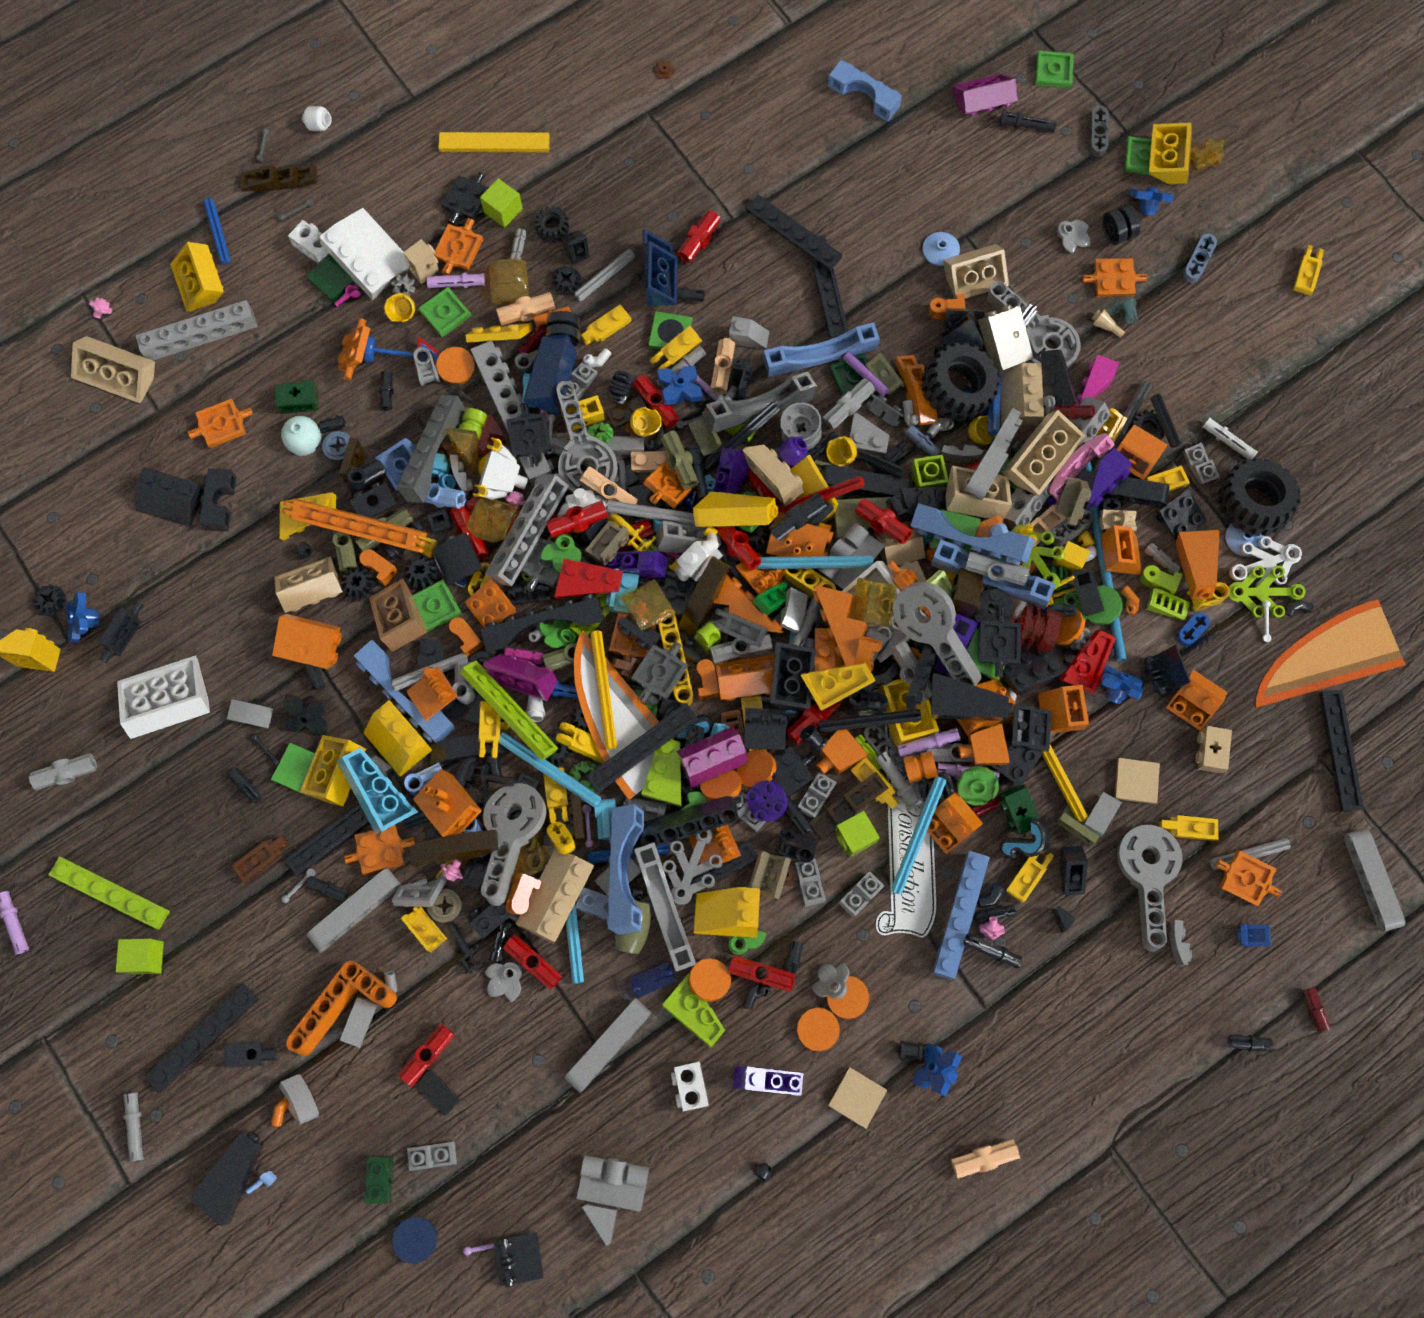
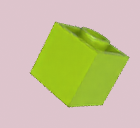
M499 178L480 197L483 212L504 228L523 209L520 194Z
M943 455L913 460L910 472L912 480L915 482L914 488L944 487L948 485Z
M865 811L840 823L834 830L839 844L844 851L846 850L849 857L876 844L880 839Z
M119 939L116 972L125 974H161L164 942L153 939Z

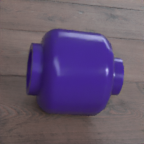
M789 437L778 449L780 460L782 462L785 461L788 465L795 466L807 455L806 442L800 437Z

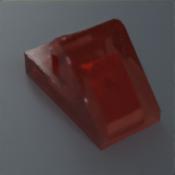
M490 414L487 416L477 446L479 457H484L492 451L487 448V445L493 446L494 444L491 438L499 439L502 444L507 445L504 434Z

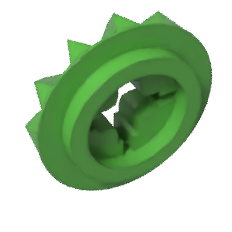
M601 422L600 424L594 423L593 426H587V433L604 443H608L613 437V429L609 424Z
M580 761L573 765L569 776L591 791L596 790L588 781H580L581 775L579 771L586 774L598 768L597 765L590 761Z

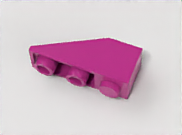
M1097 355L1094 361H1090L1087 372L1090 373L1088 377H1084L1081 388H1084L1082 394L1078 393L1076 398L1079 401V405L1086 396L1095 399L1110 386L1119 362Z

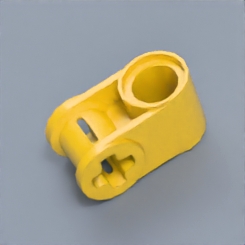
M1217 583L1215 591H1219L1222 597H1217L1213 594L1211 599H1193V611H1200L1221 604L1229 595L1228 586L1225 583Z

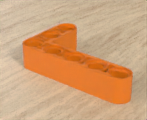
M354 961L346 962L289 1035L286 1042L287 1048L301 1056L309 1055L358 990L384 1008L392 1007L397 999L396 992L365 967Z

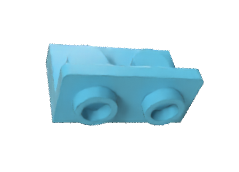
M623 573L619 592L607 593L606 605H609V612L631 613L633 615L639 575Z

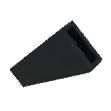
M933 673L932 718L1008 721V715L1012 716L1013 703H1008L1009 697Z
M253 1131L241 1132L189 1197V1200L222 1227L229 1225L232 1221L263 1148V1144L259 1141L261 1138Z

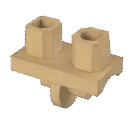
M1101 510L1099 527L1101 530H1108L1112 526L1117 525L1131 527L1133 531H1137L1135 524L1136 511Z

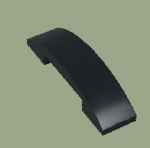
M479 734L457 737L429 745L432 749L428 753L429 767L437 763L443 765L449 764V761L479 756ZM485 742V755L492 756L491 749L493 743ZM498 743L497 755L510 754L509 749Z

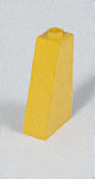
M710 492L693 508L696 527L769 525L777 517L778 507L776 506L775 498Z

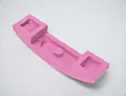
M1106 433L1091 439L1078 448L1057 472L1049 491L1057 502L1060 500L1068 477L1075 478L1095 456L1102 459L1115 445Z

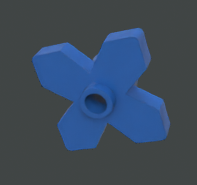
M1147 187L1146 190L1130 188L1129 196L1141 199L1139 209H1141L1140 214L1155 215L1160 201L1173 202L1174 197L1173 194L1158 191L1156 187Z
M695 366L683 367L678 375L669 368L658 369V382L666 386L662 392L665 405L681 403L685 399L690 402L702 400L701 388L693 384L697 378Z
M77 592L74 595L73 601H69L66 604L67 623H69L67 631L68 642H78L80 635L85 634L88 628L99 625L100 613L93 608H86V593Z
M1105 665L1102 672L1101 685L1107 687L1106 698L1118 704L1125 700L1127 695L1139 700L1143 693L1141 688L1142 680Z
M928 1043L923 1053L927 1065L916 1071L912 1083L924 1089L931 1085V1091L946 1096L950 1085L954 1084L957 1080L958 1073L955 1069L958 1068L962 1056L951 1050L943 1053L942 1048Z

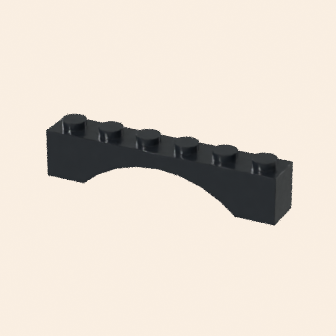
M594 595L582 597L581 602L575 603L574 600L563 602V607L555 608V605L543 608L544 612L536 614L535 610L526 612L523 618L517 619L516 616L508 617L501 624H497V621L486 623V628L481 629L486 652L510 647L523 631L543 621L564 619L583 626L606 621L600 598H594Z

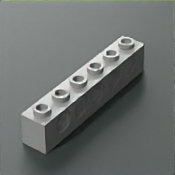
M245 300L135 336L142 355L147 359L156 360L256 328L258 325L248 301Z
M542 474L486 570L485 574L493 578L498 584L513 585L547 525L546 521L550 520L569 485L557 475Z

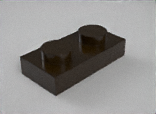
M638 396L606 411V415L614 430H617L627 424V420L635 410L646 407L641 396Z

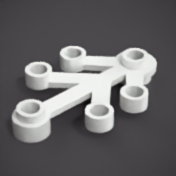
M1268 536L1259 539V547L1262 549L1271 548L1280 554L1273 556L1254 547L1249 542L1241 546L1240 551L1243 555L1251 554L1261 559V561L1247 566L1237 564L1230 569L1229 575L1232 580L1241 581L1247 577V574L1251 573L1253 567L1262 566L1265 568V574L1261 580L1256 582L1255 588L1271 573V569L1280 562H1283L1282 567L1285 569V574L1282 576V582H1279L1277 578L1274 583L1278 586L1285 584L1291 565L1297 563L1302 556V551L1298 546L1294 544L1283 546L1272 541ZM1263 540L1268 542L1267 546L1263 544ZM1245 546L1250 548V552L1245 550ZM1289 551L1293 554L1292 558L1288 554ZM1235 570L1239 572V577L1234 574Z

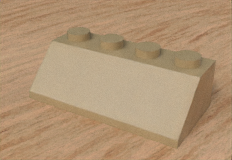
M87 336L73 342L71 378L132 401L142 402L154 379L155 361Z
M1059 410L1048 413L1001 473L1009 476V480L1016 486L1039 496L1086 435Z
M555 849L539 879L541 881L539 889L533 890L528 900L529 908L524 914L520 915L516 925L551 943H555L594 865L572 854H559Z

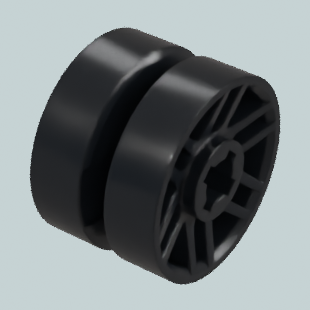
M1127 204L1104 213L1102 218L1103 229L1108 241L1112 245H1118L1139 236V217L1131 205Z
M568 311L549 313L546 320L545 336L568 334L573 346L579 345L581 318L577 314Z

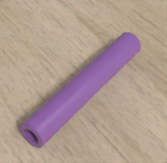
M850 352L845 354L843 360L862 378L870 381L878 393L882 396L888 393L889 388Z

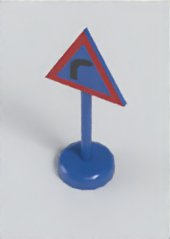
M368 336L365 348V362L371 363L374 360L375 352L414 357L413 352L375 348V338ZM418 336L417 349L420 347L427 348L432 355L434 365H436L437 358L441 353ZM425 352L418 355V360L421 362H425L428 359V354Z

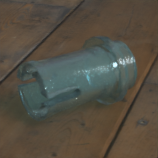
M1134 298L1126 299L1122 304L1127 324H1134L1139 321L1136 310L1137 302Z

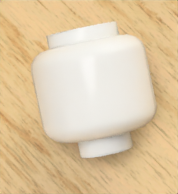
M309 106L305 109L302 120L310 131H325L331 124V115L322 106Z

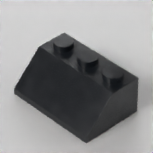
M143 467L136 483L135 509L191 527L201 504V495L204 493V490L198 483Z
M776 643L770 704L781 709L804 712L810 709L811 692L801 674L814 672L816 649Z

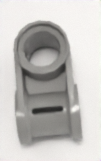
M424 347L416 349L414 351V360L421 386L433 381L440 382L430 351ZM422 352L428 354V359L425 362L418 360V355Z

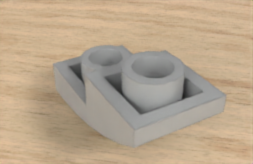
M584 362L571 373L569 381L574 386L578 400L598 374L596 370ZM567 388L566 396L571 393V389Z
M1202 443L1182 451L1188 466L1201 485L1220 477L1213 459H1208Z
M966 444L963 451L955 446L944 445L941 452L944 461L953 463H974L980 461L983 450H980L977 446Z
M458 454L450 455L451 468L458 487L465 493V498H469V491H472V479H468L467 473L464 472V463L460 461Z
M793 588L786 592V607L781 610L780 626L796 634L800 631L806 610L807 595Z
M232 699L227 719L269 728L273 708Z
M819 772L797 806L799 811L802 810L803 814L814 819L837 782Z
M740 790L736 797L733 796L737 803L738 817L755 832H758L765 821H758L749 810L746 794Z
M1103 792L1084 826L1102 837L1122 802Z
M814 858L808 863L795 862L805 907L824 903L826 899L816 859Z
M869 871L839 904L854 918L884 885Z
M1173 920L1169 922L1170 946L1177 965L1182 967L1188 965V962L1191 961L1192 950L1189 943L1182 942L1186 933L1183 921Z
M358 996L340 1041L360 1048L378 1004Z
M300 1074L280 1082L279 1088L290 1103L288 1109L299 1125L319 1116L315 1101Z
M455 1141L407 1148L409 1171L457 1164Z

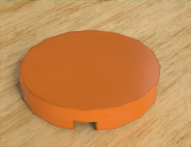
M451 347L441 352L437 358L436 367L438 375L444 382L460 385L471 379L475 370V363L472 355L467 350L460 347Z
M1076 609V614L1073 617H1067L1066 615L1064 617H1050L1046 631L1047 636L1058 645H1069L1071 641L1077 640L1081 636L1085 627V619L1078 609Z
M755 749L746 754L747 763L737 768L742 784L752 788V786L760 781H771L773 779L772 775L776 772V761L767 751Z
M734 770L701 784V792L708 801L724 796L736 797L742 789L741 778Z
M708 958L694 965L689 973L688 982L691 991L699 999L713 1002L726 995L731 985V976L723 963Z
M849 976L845 982L847 992L843 998L833 999L826 996L830 1010L839 1018L852 1019L861 1015L869 1002V993L865 984L858 978Z
M824 1008L810 1009L798 1021L797 1034L799 1040L806 1048L812 1051L820 1052L829 1049L836 1043L839 1037L840 1027L838 1020L833 1013Z

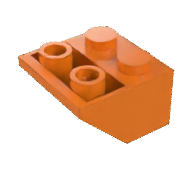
M1134 424L1117 450L1132 462L1129 469L1131 473L1145 480L1168 444Z
M1114 525L1101 534L1105 570L1141 575L1138 540L1131 527Z
M1193 669L1189 673L1191 683L1177 689L1166 708L1198 730H1201L1222 705L1227 692Z
M1083 685L1065 686L1037 694L1039 709L1052 711L1050 733L1084 730L1089 725Z
M955 792L936 807L927 832L944 853L947 854L983 823L961 796Z

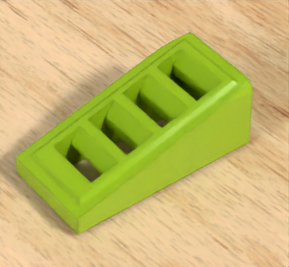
M1153 588L1150 592L1146 610L1185 621L1190 602L1163 590ZM1157 598L1161 599L1159 604H1156ZM1164 601H1168L1167 607H1163ZM1172 603H1175L1174 611L1170 610ZM1179 605L1183 606L1181 614L1177 613Z

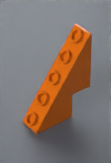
M727 574L719 596L713 603L728 605L729 614L733 613L768 628L767 631L783 633L781 630L783 627L780 626V623L776 619L772 620L768 615L766 616L752 602L755 597L749 591L745 593L741 588L742 584L735 577L731 578Z
M815 585L816 591L813 592L816 602H821L823 609L820 610L823 620H828L830 628H827L831 640L835 639L838 646L834 647L838 658H843L845 664L842 666L853 665L859 640L866 635L868 628L866 622L850 619L855 598L850 593Z

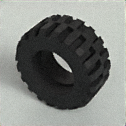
M958 342L946 345L925 366L921 377L923 381L921 384L922 390L926 392L924 396L926 400L930 401V406L933 409L936 408L938 410L937 413L940 415H946L951 420L955 418L957 421L970 420L981 414L994 401L999 391L1000 379L997 377L999 373L997 367L994 368L993 360L986 356V352L978 350L979 347L974 345L971 347L968 343L960 345ZM948 371H957L964 375L971 384L972 393H965L957 389L952 384Z
M1253 458L1252 461L1247 459L1235 465L1222 483L1218 495L1219 508L1221 513L1225 514L1224 518L1227 522L1230 521L1234 528H1240L1241 532L1246 534L1250 532L1255 536L1260 534L1267 536L1271 533H1277L1284 528L1298 510L1301 502V495H1299L1301 493L1300 487L1296 485V478L1290 475L1291 472L1287 468L1283 469L1281 464L1272 463V460L1269 459L1262 461L1261 458ZM1245 488H1254L1264 492L1271 499L1273 506H1263L1254 502L1247 495Z

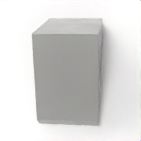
M587 1203L582 1208L607 1246L612 1242L618 1209Z

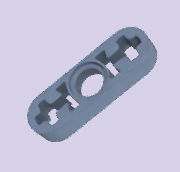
M1204 234L1200 238L1183 273V277L1187 282L1195 283L1200 279L1217 244V239L1214 235ZM1206 241H1208L1210 243L1207 249L1205 250L1203 249ZM1202 255L1205 261L1199 262L1195 256ZM1194 267H1196L1197 269L1195 275L1193 276L1191 275V271Z

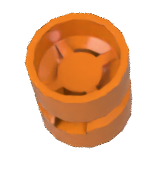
M932 750L920 753L919 757L915 755L903 757L910 783L921 781L922 777L930 779L938 776Z

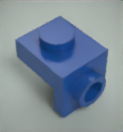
M1241 924V929H1237L1238 941L1244 947H1271L1269 924Z

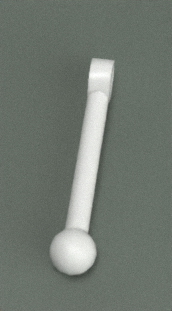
M1265 600L1262 603L1265 619V634L1262 636V640L1269 642L1271 640V635H1269V607L1271 603Z

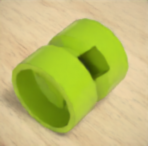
M466 408L462 417L463 422L459 425L456 435L466 442L479 444L483 435L482 429H485L489 419L488 415L474 408Z

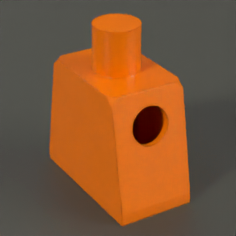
M1002 724L973 733L968 736V745L958 746L960 758L972 756L974 765H1007L1010 763Z
M847 729L837 730L827 741L823 749L820 750V754L824 759L816 764L822 774H825L831 768L837 774H841L857 765L868 754Z

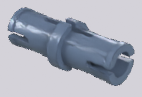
M914 425L905 432V435L917 444L916 447L925 451L929 456H937L942 451L929 440L927 435L922 434Z

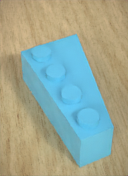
M361 748L337 760L376 834L418 812L407 802L401 792L399 793L391 784L392 782L380 772L377 765Z

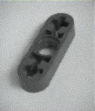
M1096 106L1090 116V153L1095 157L1103 156L1108 148L1109 112L1104 106ZM1098 113H1099L1100 116L1102 117V118H1101V121H1099V122H1098V120H1099V115H1098ZM1100 128L1104 133L1097 134L1094 129ZM1098 141H1100L1101 149H1098V146H1096Z
M1084 509L1082 521L1080 523V520H1078L1076 526L1068 524L1066 519L1053 527L1051 533L1054 536V542L1052 544L1063 546L1089 529L1094 521L1093 513ZM1071 525L1075 527L1076 530H1070L1069 528H1067V526Z
M879 726L867 727L863 735L866 743L871 745L878 756L881 754L880 748L882 746H889L892 751L889 755L890 759L895 754L897 756L894 759L896 763L903 764V771L899 770L903 776L906 773L904 759L903 757L901 758L898 749ZM870 730L871 732L876 731L878 733L876 738L879 740L880 743L877 747H875V744H877L875 738L872 737L870 739L868 737L870 734Z

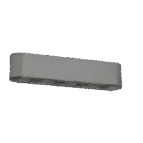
M1367 828L1346 833L1344 835L1346 847L1380 931L1386 932L1405 926L1402 910L1371 832Z
M388 868L382 870L312 928L306 936L319 952L326 950L398 890L401 883Z
M635 998L569 1071L565 1079L581 1093L647 1020L652 1012Z

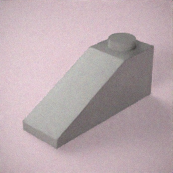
M662 521L656 534L657 551L683 553L694 542L707 540V537L702 534L707 527ZM716 534L717 540H718V544H719V547H720V545H721L720 536H719L718 534Z

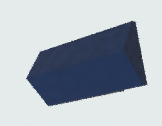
M644 229L642 230L647 305H676L678 257L673 255V245Z
M568 334L541 338L524 397V402L558 417L561 414V405L557 395V386L562 381H570L577 351ZM563 388L561 394L566 396L567 388Z

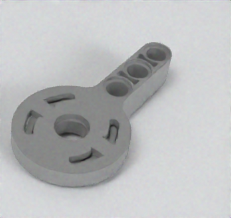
M996 281L991 284L987 301L998 312L1001 311V307L1010 304L1014 307L1020 306L1022 313L1028 305L1003 282ZM1036 312L1025 327L1034 358L1027 362L1040 363L1041 351L1059 349L1063 352L1067 368L1071 367L1080 351L1078 333L1066 321L1049 317V315L1040 316ZM1053 340L1058 344V347L1055 349L1048 348L1045 341Z
M569 381L560 382L557 386V395L570 436V441L564 447L559 458L558 470L561 480L569 485L567 489L572 493L580 487L585 491L590 490V487L580 481L584 474L580 466L583 461L591 460L595 463V470L614 482L618 469L614 452L606 443L587 433L573 384ZM569 388L571 393L568 396H563L561 390ZM573 406L577 411L575 414L570 415L566 413V409ZM580 425L582 431L580 433H573L571 431L572 427ZM605 485L603 491L606 492L612 485Z
M1012 408L965 491L983 500L1008 457V454L1005 452L1023 421L1019 419L1022 412Z
M915 582L906 586L898 594L893 605L894 619L900 630L912 640L930 644L952 679L976 686L981 679V673L953 629L956 623V613L949 595L940 587L928 582ZM919 606L926 607L930 611L931 617L922 615Z
M515 783L514 786L507 785L502 787L490 797L484 808L483 821L486 829L496 830L498 834L499 850L491 854L481 887L482 895L493 906H499L506 900L520 848L529 843L528 840L540 830L545 821V802L538 791L527 784ZM522 810L518 818L510 820L512 812Z
M1141 825L1130 830L1122 838L1117 850V860L1123 874L1130 880V884L1137 887L1139 892L1143 947L1150 952H1155L1163 947L1167 941L1163 887L1179 873L1182 865V851L1174 836L1165 829L1154 825ZM1143 851H1151L1155 855L1156 861L1154 864H1148L1143 860ZM1147 894L1155 898V903L1148 900ZM1149 915H1153L1156 918L1157 924L1149 920ZM1150 936H1155L1158 939V945L1151 942Z

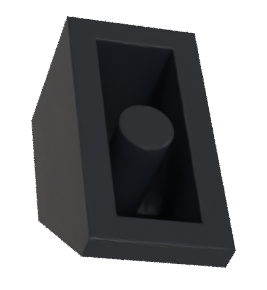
M580 230L569 232L562 237L563 248L572 264L590 257L587 237Z
M1082 846L1061 847L1060 870L1064 896L1085 894L1088 859Z

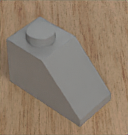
M733 316L729 339L735 342V345L766 350L770 331L752 319Z

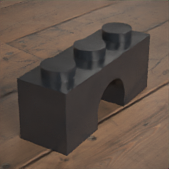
M208 468L207 475L204 476L205 490L201 495L202 509L198 513V522L205 530L229 532L231 512L226 506H217V502L224 495H234L237 477L232 470Z

